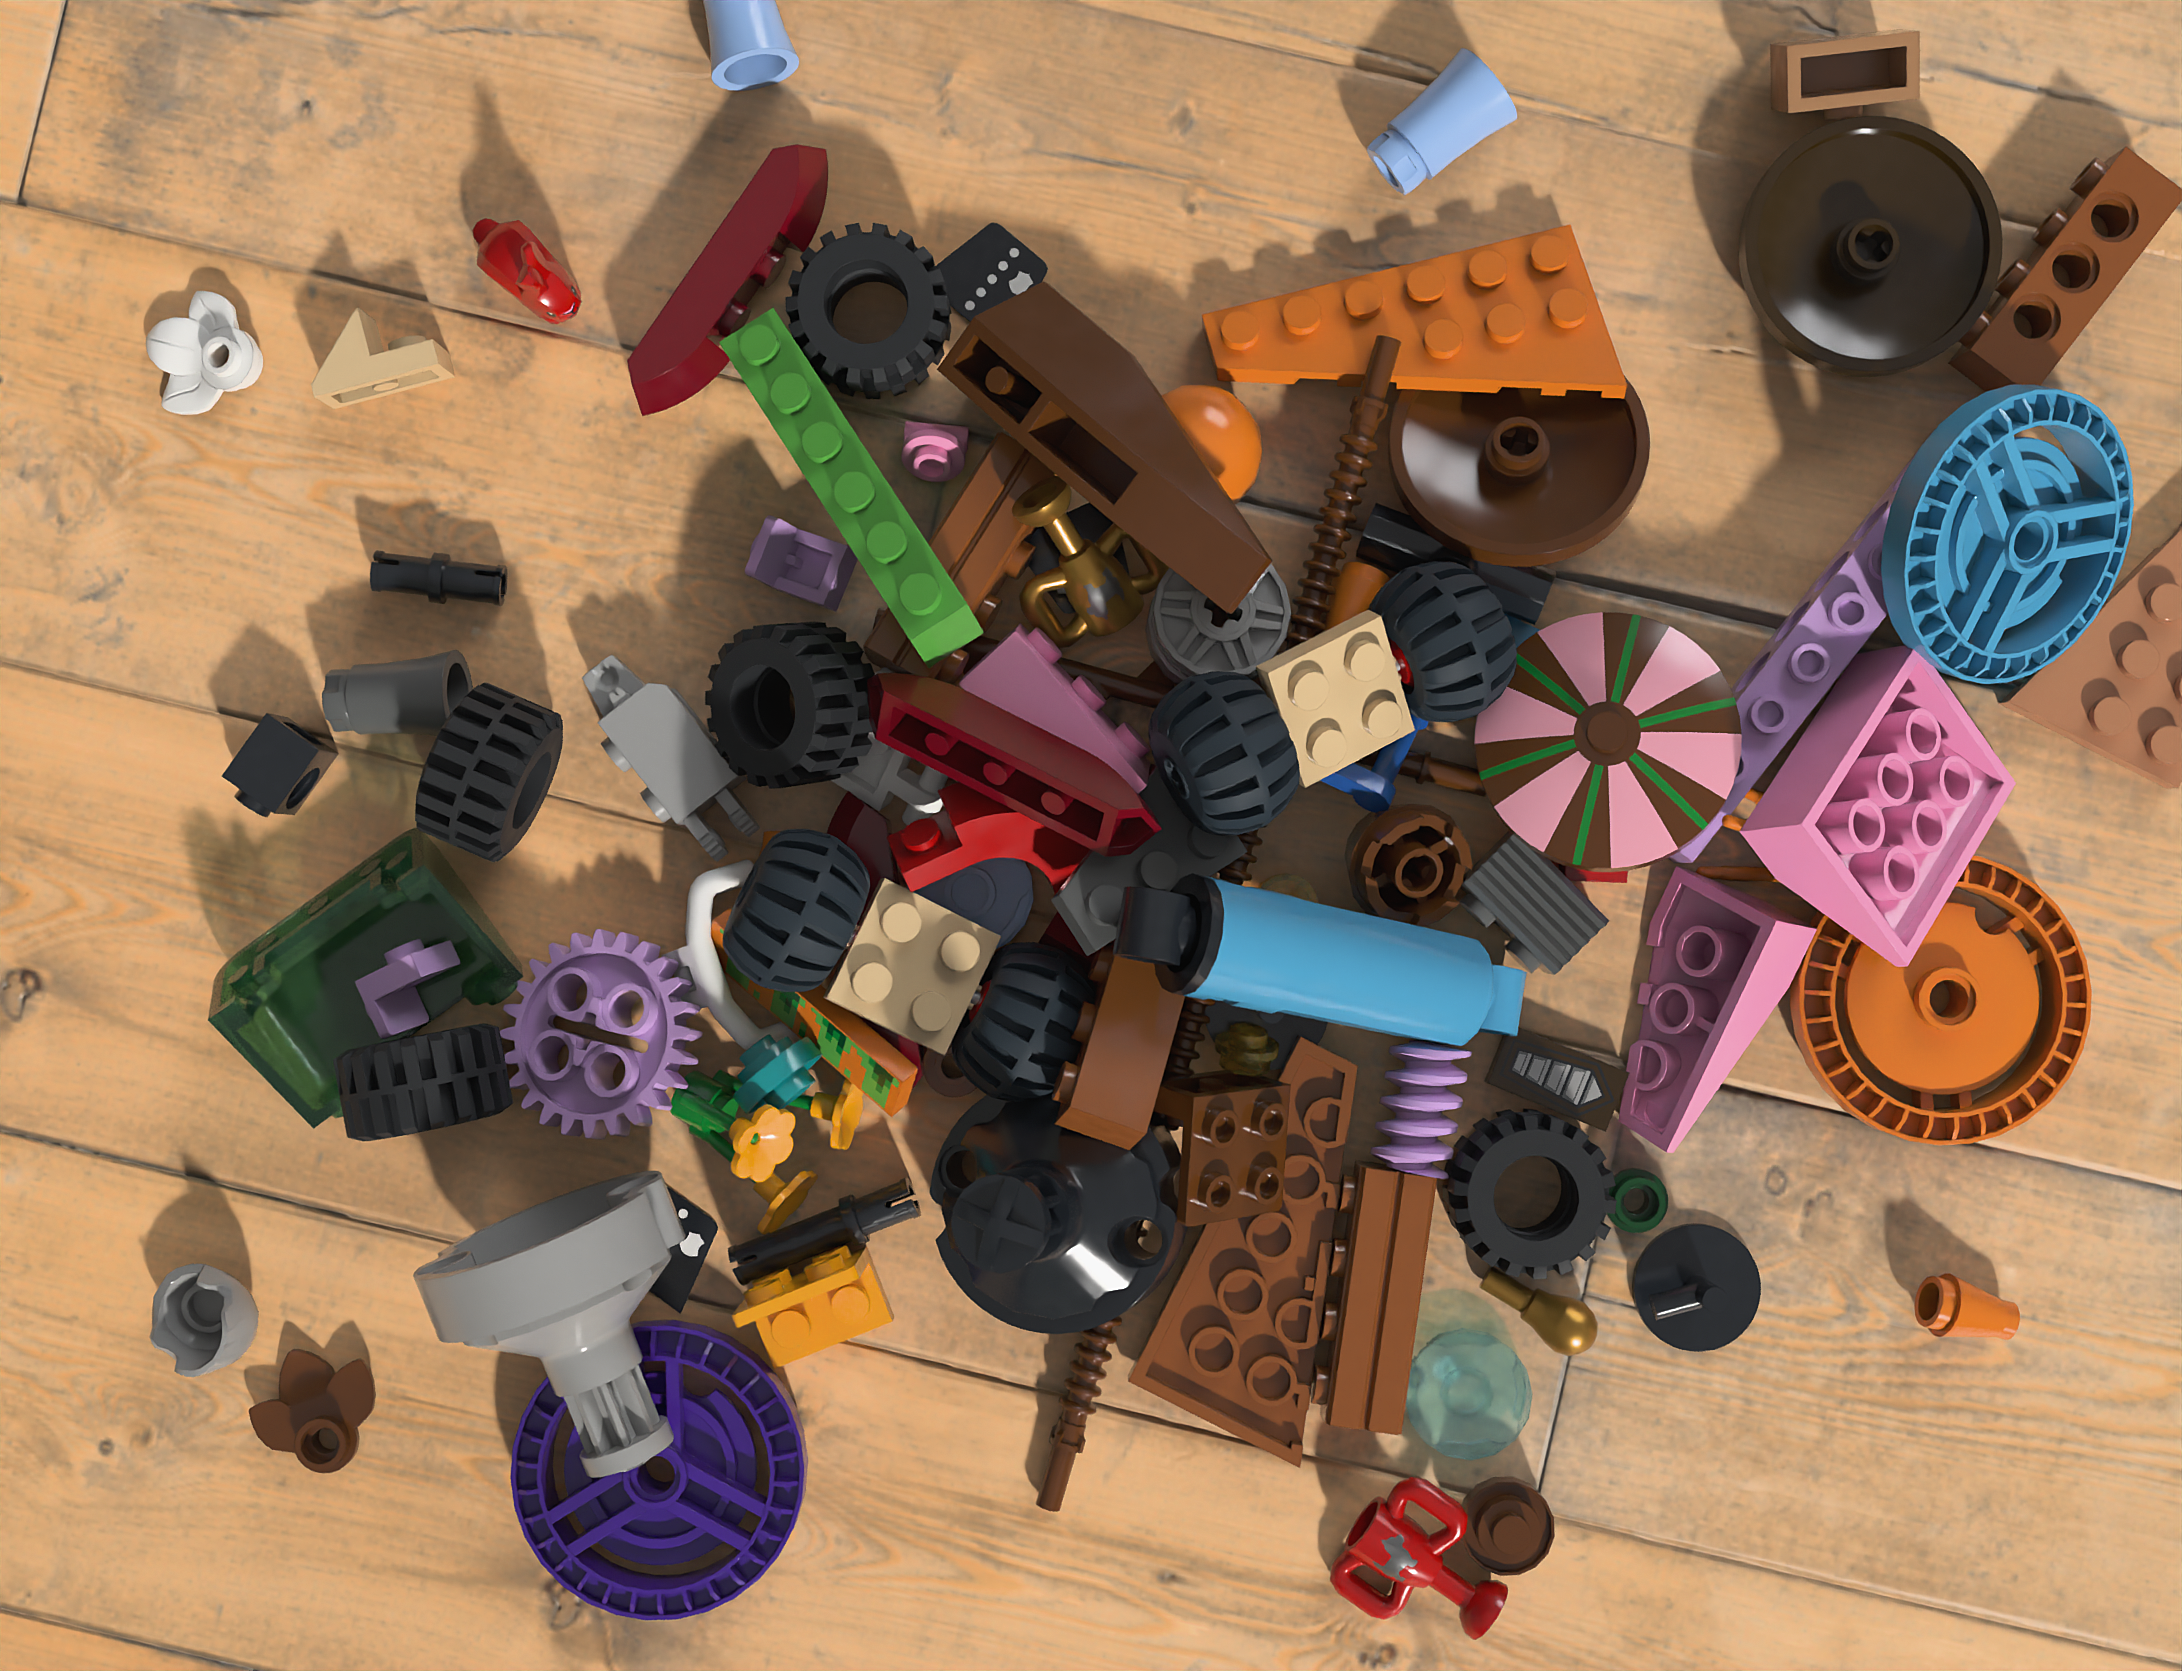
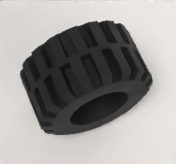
M859 223L845 225L847 236L836 239L832 230L820 237L823 247L818 252H814L808 247L800 256L804 266L801 272L792 270L788 281L792 290V296L786 297V313L791 322L788 326L792 337L816 374L828 386L832 382L837 385L841 393L852 397L855 391L864 392L867 399H881L880 392L892 390L893 395L897 396L907 392L905 388L906 383L915 379L919 385L929 377L927 368L932 362L939 365L945 354L943 344L945 340H950L952 328L950 323V314L952 313L945 281L940 269L935 267L933 256L924 246L918 249L914 244L913 237L902 230L899 231L897 236L890 235L887 225L873 223L872 232H862ZM867 282H881L893 286L904 295L907 301L906 316L895 333L882 341L870 344L852 342L838 334L834 327L833 317L838 302L846 292L859 284Z
M815 621L753 626V629L739 631L733 635L734 643H725L719 650L718 656L721 663L711 665L708 678L713 682L712 689L705 691V705H709L711 708V718L707 719L709 732H716L718 741L715 747L721 757H730L729 768L737 776L747 775L748 783L757 787L768 786L769 789L831 781L841 778L843 773L852 772L859 766L857 757L868 754L873 745L868 735L873 731L869 722L867 680L873 677L875 673L871 663H862L861 657L864 651L856 641L846 642L847 633L838 627H827L826 623ZM790 688L795 701V720L790 710Z
M482 683L480 686L477 685L457 704L445 721L425 762L416 794L415 821L418 830L493 863L506 856L528 831L552 783L563 744V720L561 715L489 683Z
M476 1024L349 1049L333 1059L346 1134L351 1139L373 1141L439 1129L497 1115L513 1104L499 1027L490 1024Z
M1523 1108V1112H1514L1510 1109L1496 1112L1498 1118L1491 1121L1482 1118L1472 1125L1476 1131L1469 1138L1463 1135L1454 1145L1459 1149L1455 1159H1448L1444 1171L1448 1173L1449 1179L1448 1185H1442L1443 1199L1449 1205L1450 1211L1446 1213L1451 1225L1458 1231L1460 1238L1482 1260L1492 1267L1500 1268L1505 1274L1519 1278L1520 1273H1526L1532 1279H1547V1271L1555 1270L1560 1275L1574 1270L1571 1261L1578 1256L1587 1261L1596 1253L1590 1247V1244L1596 1236L1605 1240L1611 1227L1604 1223L1606 1213L1615 1214L1617 1200L1609 1195V1187L1616 1186L1613 1172L1605 1168L1603 1161L1607 1158L1599 1146L1588 1140L1589 1136L1551 1114L1548 1115L1538 1110ZM1528 1156L1544 1157L1556 1166L1561 1180V1194L1556 1208L1549 1217L1534 1226L1515 1228L1507 1225L1498 1217L1494 1206V1190L1500 1175L1510 1164Z

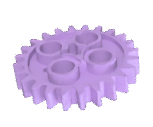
M596 929L593 939L584 934L572 933L570 949L567 946L556 943L549 944V954L552 963L549 964L535 959L529 961L530 968L536 977L532 983L515 980L513 983L517 991L524 998L521 1004H505L503 1007L505 1012L517 1018L515 1027L500 1031L501 1037L513 1040L515 1049L506 1053L504 1057L506 1064L517 1065L520 1069L509 1081L510 1088L530 1089L521 1104L523 1109L535 1111L543 1109L540 1115V1124L558 1127L561 1124V1134L580 1137L584 1132L585 1138L604 1140L607 1132H609L613 1136L626 1137L630 1133V1121L636 1126L649 1127L652 1125V1115L649 1106L667 1111L672 1109V1103L665 1092L668 1087L687 1089L688 1083L677 1071L680 1064H698L699 1059L685 1051L686 1042L702 1038L703 1032L686 1027V1019L697 1014L701 1008L700 1005L681 1001V997L689 991L693 984L687 979L671 978L679 963L675 959L664 956L658 958L660 946L646 941H642L639 944L638 936L621 931L616 937L613 932ZM585 982L587 998L578 1009L576 993ZM641 997L644 1004L643 1015L640 1021L634 1025L631 1019V1009L634 1003ZM556 1016H560L575 1022L594 1025L610 1032L645 1040L648 1043V1050L645 1053H641L628 1047L605 1043L600 1039L561 1030L554 1027L553 1019ZM567 1044L569 1050L568 1062L560 1070L558 1055L561 1048ZM622 1059L625 1065V1077L616 1088L613 1081V1071L617 1063Z

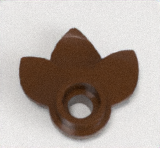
M301 1349L291 1350L288 1352L280 1372L279 1399H270L258 1403L249 1409L250 1420L258 1438L272 1450L295 1453L298 1460L311 1471L332 1473L340 1470L357 1453L359 1447L358 1427L374 1409L376 1392L371 1369L363 1359L359 1358L346 1364L335 1373L333 1367L320 1356ZM321 1429H330L336 1434L337 1446L335 1449H328L321 1444L319 1440Z

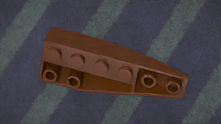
M1043 281L974 316L937 368L942 375L1064 482L1224 611L1230 614L1235 611L1273 561L1136 357L1050 284Z

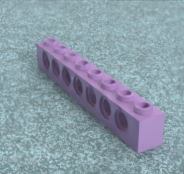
M1916 453L1731 688L1737 704L1742 732L1739 768L1732 790L1716 819L1695 841L1678 853L1670 856L1668 859L1672 862H1694L1723 825V816L1730 815L1888 614L1883 595L1881 574L1883 536L1891 504L1902 477Z

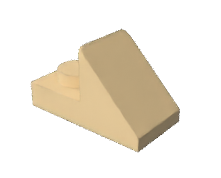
M358 307L342 330L311 383L315 398L331 408L337 409L454 378L455 373L449 352L433 339L426 340L424 336H407L393 340L388 344L389 351L384 352L375 320Z

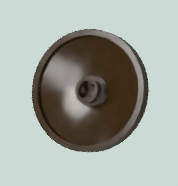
M1862 116L1835 121L1817 128L1793 143L1774 161L1757 183L1746 205L1740 227L1738 256L1740 273L1750 304L1768 332L1782 346L1805 362L1826 371L1854 377H1877L1904 372L1924 364L1950 348L1972 328L1988 305L1996 287L2002 261L2003 238L2001 221L1991 190L1974 163L1957 146L1935 131L1914 122L1886 116Z

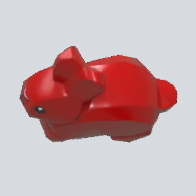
M484 218L476 222L472 232L478 244L477 266L536 316L551 324L563 323L577 315L582 300L581 292L574 279L527 226L520 220L497 223L492 219Z

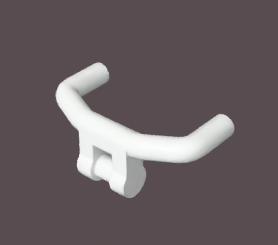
M747 859L709 870L694 880L690 886L687 898L685 925L687 946L661 955L675 959L679 963L673 974L674 978L687 979L693 984L689 991L681 997V1001L700 1005L701 1009L708 1007L719 1024L746 1051L768 1034L776 1042L786 1036H789L794 1044L801 1040L782 1022L762 1029L758 1028L735 1003L711 937L713 898L715 895L743 887L754 866Z

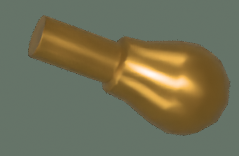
M1492 1266L1483 1277L1479 1288L1519 1311L1520 1318L1529 1324L1543 1342L1554 1352L1566 1356L1579 1355L1590 1349L1595 1342L1598 1322L1594 1313L1584 1302L1571 1297L1550 1294L1539 1288L1531 1290Z

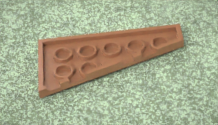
M2182 522L2179 524L2181 527L2161 547L2155 548L2111 591L2096 618L2070 648L2055 661L2033 673L2020 687L2014 688L1999 703L2166 789L2179 788L2182 782Z

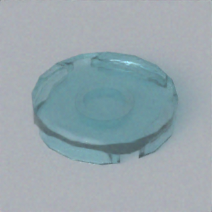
M1461 1328L1440 1333L1426 1343L1427 1346L1422 1348L1417 1356L1413 1357L1405 1406L1409 1421L1426 1444L1445 1456L1475 1460L1496 1455L1517 1439L1529 1419L1533 1394L1527 1369L1511 1347L1488 1332Z

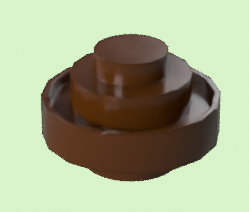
M1512 1476L1492 1477L1477 1484L1464 1497L1462 1507L1468 1515L1467 1531L1461 1538V1541L1469 1557L1482 1569L1500 1576L1520 1575L1536 1568L1548 1555L1555 1537L1554 1517L1547 1501L1530 1483Z

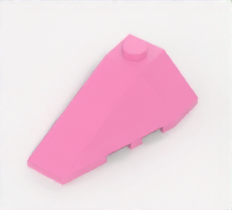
M1676 866L1649 925L1646 945L1653 946L1648 983H1640L1637 1003L1644 1004L1639 1039L1630 1046L1626 1071L1630 1074L1623 1088L1618 1121L1663 1151L1674 1153L1789 988L1817 929L1764 900L1688 869Z

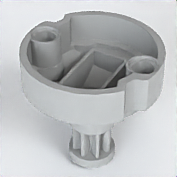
M643 1171L615 1177L532 1206L454 1243L439 1252L438 1259L419 1267L414 1272V1280L439 1341L445 1343L463 1342L464 1345L533 1356L541 1360L554 1394L565 1399L584 1447L579 1457L586 1474L591 1478L604 1477L635 1469L663 1451L673 1442L674 1434L667 1417L658 1415L638 1365L642 1361L643 1355L629 1319L671 1260L672 1255L669 1248L684 1241L686 1237L661 1172Z

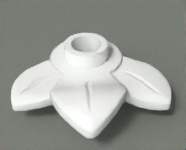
M196 291L189 307V318L173 317L162 320L151 329L146 337V350L149 358L159 369L171 373L161 405L164 409L175 414L193 415L209 411L224 391L232 392L251 386L259 378L263 368L261 350L248 333L239 329L235 307L224 296L213 292Z

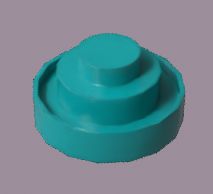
M770 1034L766 1035L740 1056L739 1059L745 1065V1068L738 1074L737 1078L743 1085L735 1092L733 1098L747 1115L765 1104H770L778 1110L785 1108L816 1081L808 1072V1069L821 1058L822 1052L809 1037H804L794 1044L789 1036L776 1042Z

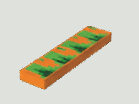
M728 908L713 919L711 937L725 974L799 1038L809 1037L822 1052V1058L888 1115L893 1117L907 1105L917 1074V1066L855 1013L823 998L826 989L821 984L815 989L805 992H782L754 983L736 968L723 947V933L732 910Z

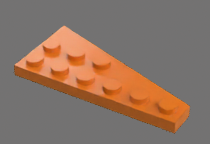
M1570 224L1202 314V328L1218 381L1295 384L1300 378L1337 380V386L1361 387L1377 335H1384L1401 341L1390 382H1397L1396 389L1497 393L1502 387L1540 388L1541 395L1565 396L1566 390L1601 391V398L1624 399L1627 389L1624 374Z

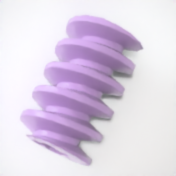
M1410 1039L1409 1043L1390 1046L1389 1053L1405 1062V1067L1386 1071L1384 1078L1401 1089L1400 1094L1380 1097L1379 1103L1395 1112L1396 1116L1395 1119L1376 1122L1375 1129L1390 1137L1391 1143L1371 1147L1370 1154L1385 1162L1390 1168L1427 1177L1449 1179L1448 1173L1433 1165V1162L1451 1159L1454 1151L1453 1148L1438 1140L1437 1137L1457 1133L1458 1124L1443 1115L1442 1111L1462 1107L1463 1099L1448 1090L1447 1085L1464 1083L1467 1081L1468 1075L1465 1071L1451 1064V1061L1471 1057L1472 1051Z

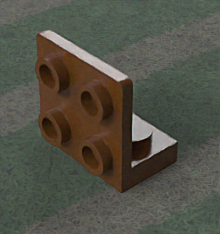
M1239 1068L1162 1078L1153 1111L1165 1114L1166 1123L1183 1127L1177 1207L1178 1223L1192 1227L1275 1212L1281 1209L1291 1084Z

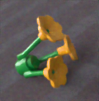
M719 1070L713 1078L700 1071L690 1072L684 1077L688 1083L687 1089L676 1088L671 1100L673 1106L670 1110L671 1114L690 1125V1134L707 1142L731 1163V1171L736 1176L743 1179L748 1177L755 1183L753 1190L769 1203L766 1214L759 1222L757 1230L763 1235L776 1231L785 1222L787 1217L795 1212L808 1195V1190L818 1178V1175L813 1170L808 1172L802 1171L792 1181L785 1183L773 1173L775 1165L784 1162L792 1151L793 1139L790 1134L795 1126V1116L786 1109L778 1110L774 1106L767 1104L758 1108L751 1121L745 1117L736 1119L735 1116L739 1104L732 1095L743 1085L740 1080L723 1070ZM846 1078L841 1093L838 1096L816 1092L814 1096L801 1094L789 1106L810 1110L811 1117L832 1121L831 1147L838 1150H847L852 1142L854 1129L859 1124L862 1115L863 1092ZM725 1130L729 1131V1137L733 1140V1145L719 1133Z

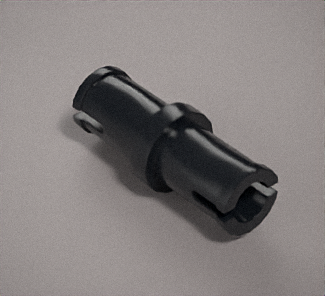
M378 550L373 555L374 561L378 562H371L370 585L372 591L381 592L383 590L428 596L429 602L445 604L447 598L494 603L497 606L504 604V595L501 594L506 595L508 579L507 567L505 565L491 566L451 561L449 554L435 552L432 558L390 554Z

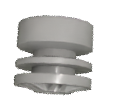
M1272 564L1268 566L1232 614L1227 612L1229 619L1222 628L1211 624L1213 613L1210 610H1213L1217 604L1171 568L1168 569L1155 591L1145 628L1150 655L1165 677L1177 685L1191 676L1212 671L1236 672L1249 677L1252 681L1259 677L1256 666L1273 658L1287 636L1291 615L1286 585Z

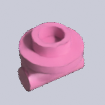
M906 421L901 454L905 468L914 476L930 482H942L953 479L964 468L965 452L968 450L969 427Z

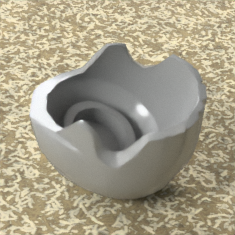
M206 1264L185 1265L167 1274L154 1294L150 1339L155 1348L166 1352L176 1361L174 1372L186 1377L208 1374L234 1363L247 1351L257 1333L259 1311L253 1296L232 1275Z

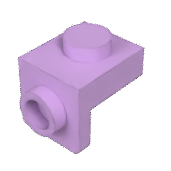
M768 515L764 520L760 533L752 543L745 574L777 591L837 612L858 559L847 545L798 529L780 518Z
M421 939L403 944L384 954L388 965L355 981L365 1004L366 1012L373 1021L380 1038L387 1039L429 1021V1016L415 986L461 964L451 940L428 948H424Z

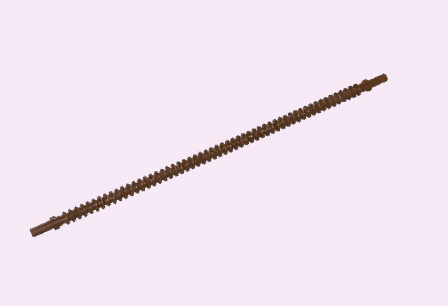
M1377 335L1360 395L1354 396L1349 410L1352 414L1349 433L1342 434L1339 438V441L1345 445V449L1343 452H1337L1334 455V459L1340 463L1339 469L1332 470L1329 473V477L1334 480V486L1324 490V496L1329 498V503L1327 506H1321L1318 510L1319 514L1324 516V521L1322 524H1316L1313 527V531L1319 534L1317 542H1311L1308 545V549L1313 552V558L1303 562V567L1308 570V575L1306 578H1300L1297 582L1303 588V593L1301 596H1295L1292 599L1293 604L1297 605L1298 609L1296 614L1290 615L1289 622L1293 625L1291 632H1287L1285 638L1287 647L1285 650H1279L1276 655L1315 637L1317 631H1323L1326 627L1324 623L1320 622V616L1322 613H1329L1331 607L1325 604L1327 595H1334L1336 593V589L1330 585L1333 577L1341 575V570L1336 568V562L1338 559L1343 560L1346 558L1347 554L1341 550V545L1343 541L1348 542L1352 538V535L1346 531L1348 524H1354L1357 521V517L1351 513L1353 506H1359L1362 503V499L1357 496L1358 488H1365L1368 484L1367 480L1362 477V473L1364 470H1370L1373 466V463L1367 459L1369 452H1375L1378 449V445L1373 442L1374 434L1378 430L1380 421L1385 418L1389 406L1384 403L1401 346V341L1395 338ZM1259 829L1237 835L1248 852L1217 871L1219 879L1241 886L1244 881L1252 880V875L1247 872V866L1249 863L1254 864L1257 862V857L1252 854V849L1254 845L1260 846L1263 843L1262 839L1257 836ZM1185 996L1162 1078L1195 1074L1194 1070L1189 1068L1192 1059L1197 1060L1200 1058V1053L1195 1050V1044L1205 1040V1035L1200 1032V1027L1202 1024L1210 1023V1017L1205 1015V1010L1207 1006H1214L1216 1004L1215 1000H1202ZM1154 1111L1169 1131H1177L1179 1129L1178 1126L1166 1123L1165 1114ZM1141 1220L1137 1226V1240L1148 1235V1230L1143 1227L1144 1220ZM1120 1316L1097 1327L1079 1331L1085 1338L1083 1342L1074 1345V1351L1079 1354V1358L1069 1363V1368L1074 1372V1376L1064 1380V1386L1069 1390V1393L1059 1397L1058 1402L1063 1407V1411L1058 1419V1423L1052 1427L1049 1437L1052 1449L1036 1500V1505L1042 1509L1053 1512L1060 1511L1076 1453H1082L1085 1446L1084 1432L1087 1416L1096 1413V1406L1091 1403L1093 1397L1101 1395L1102 1390L1096 1385L1097 1380L1105 1379L1107 1376V1372L1101 1366L1103 1362H1108L1112 1359V1354L1107 1350V1346L1117 1342V1336L1112 1333V1328L1122 1324Z

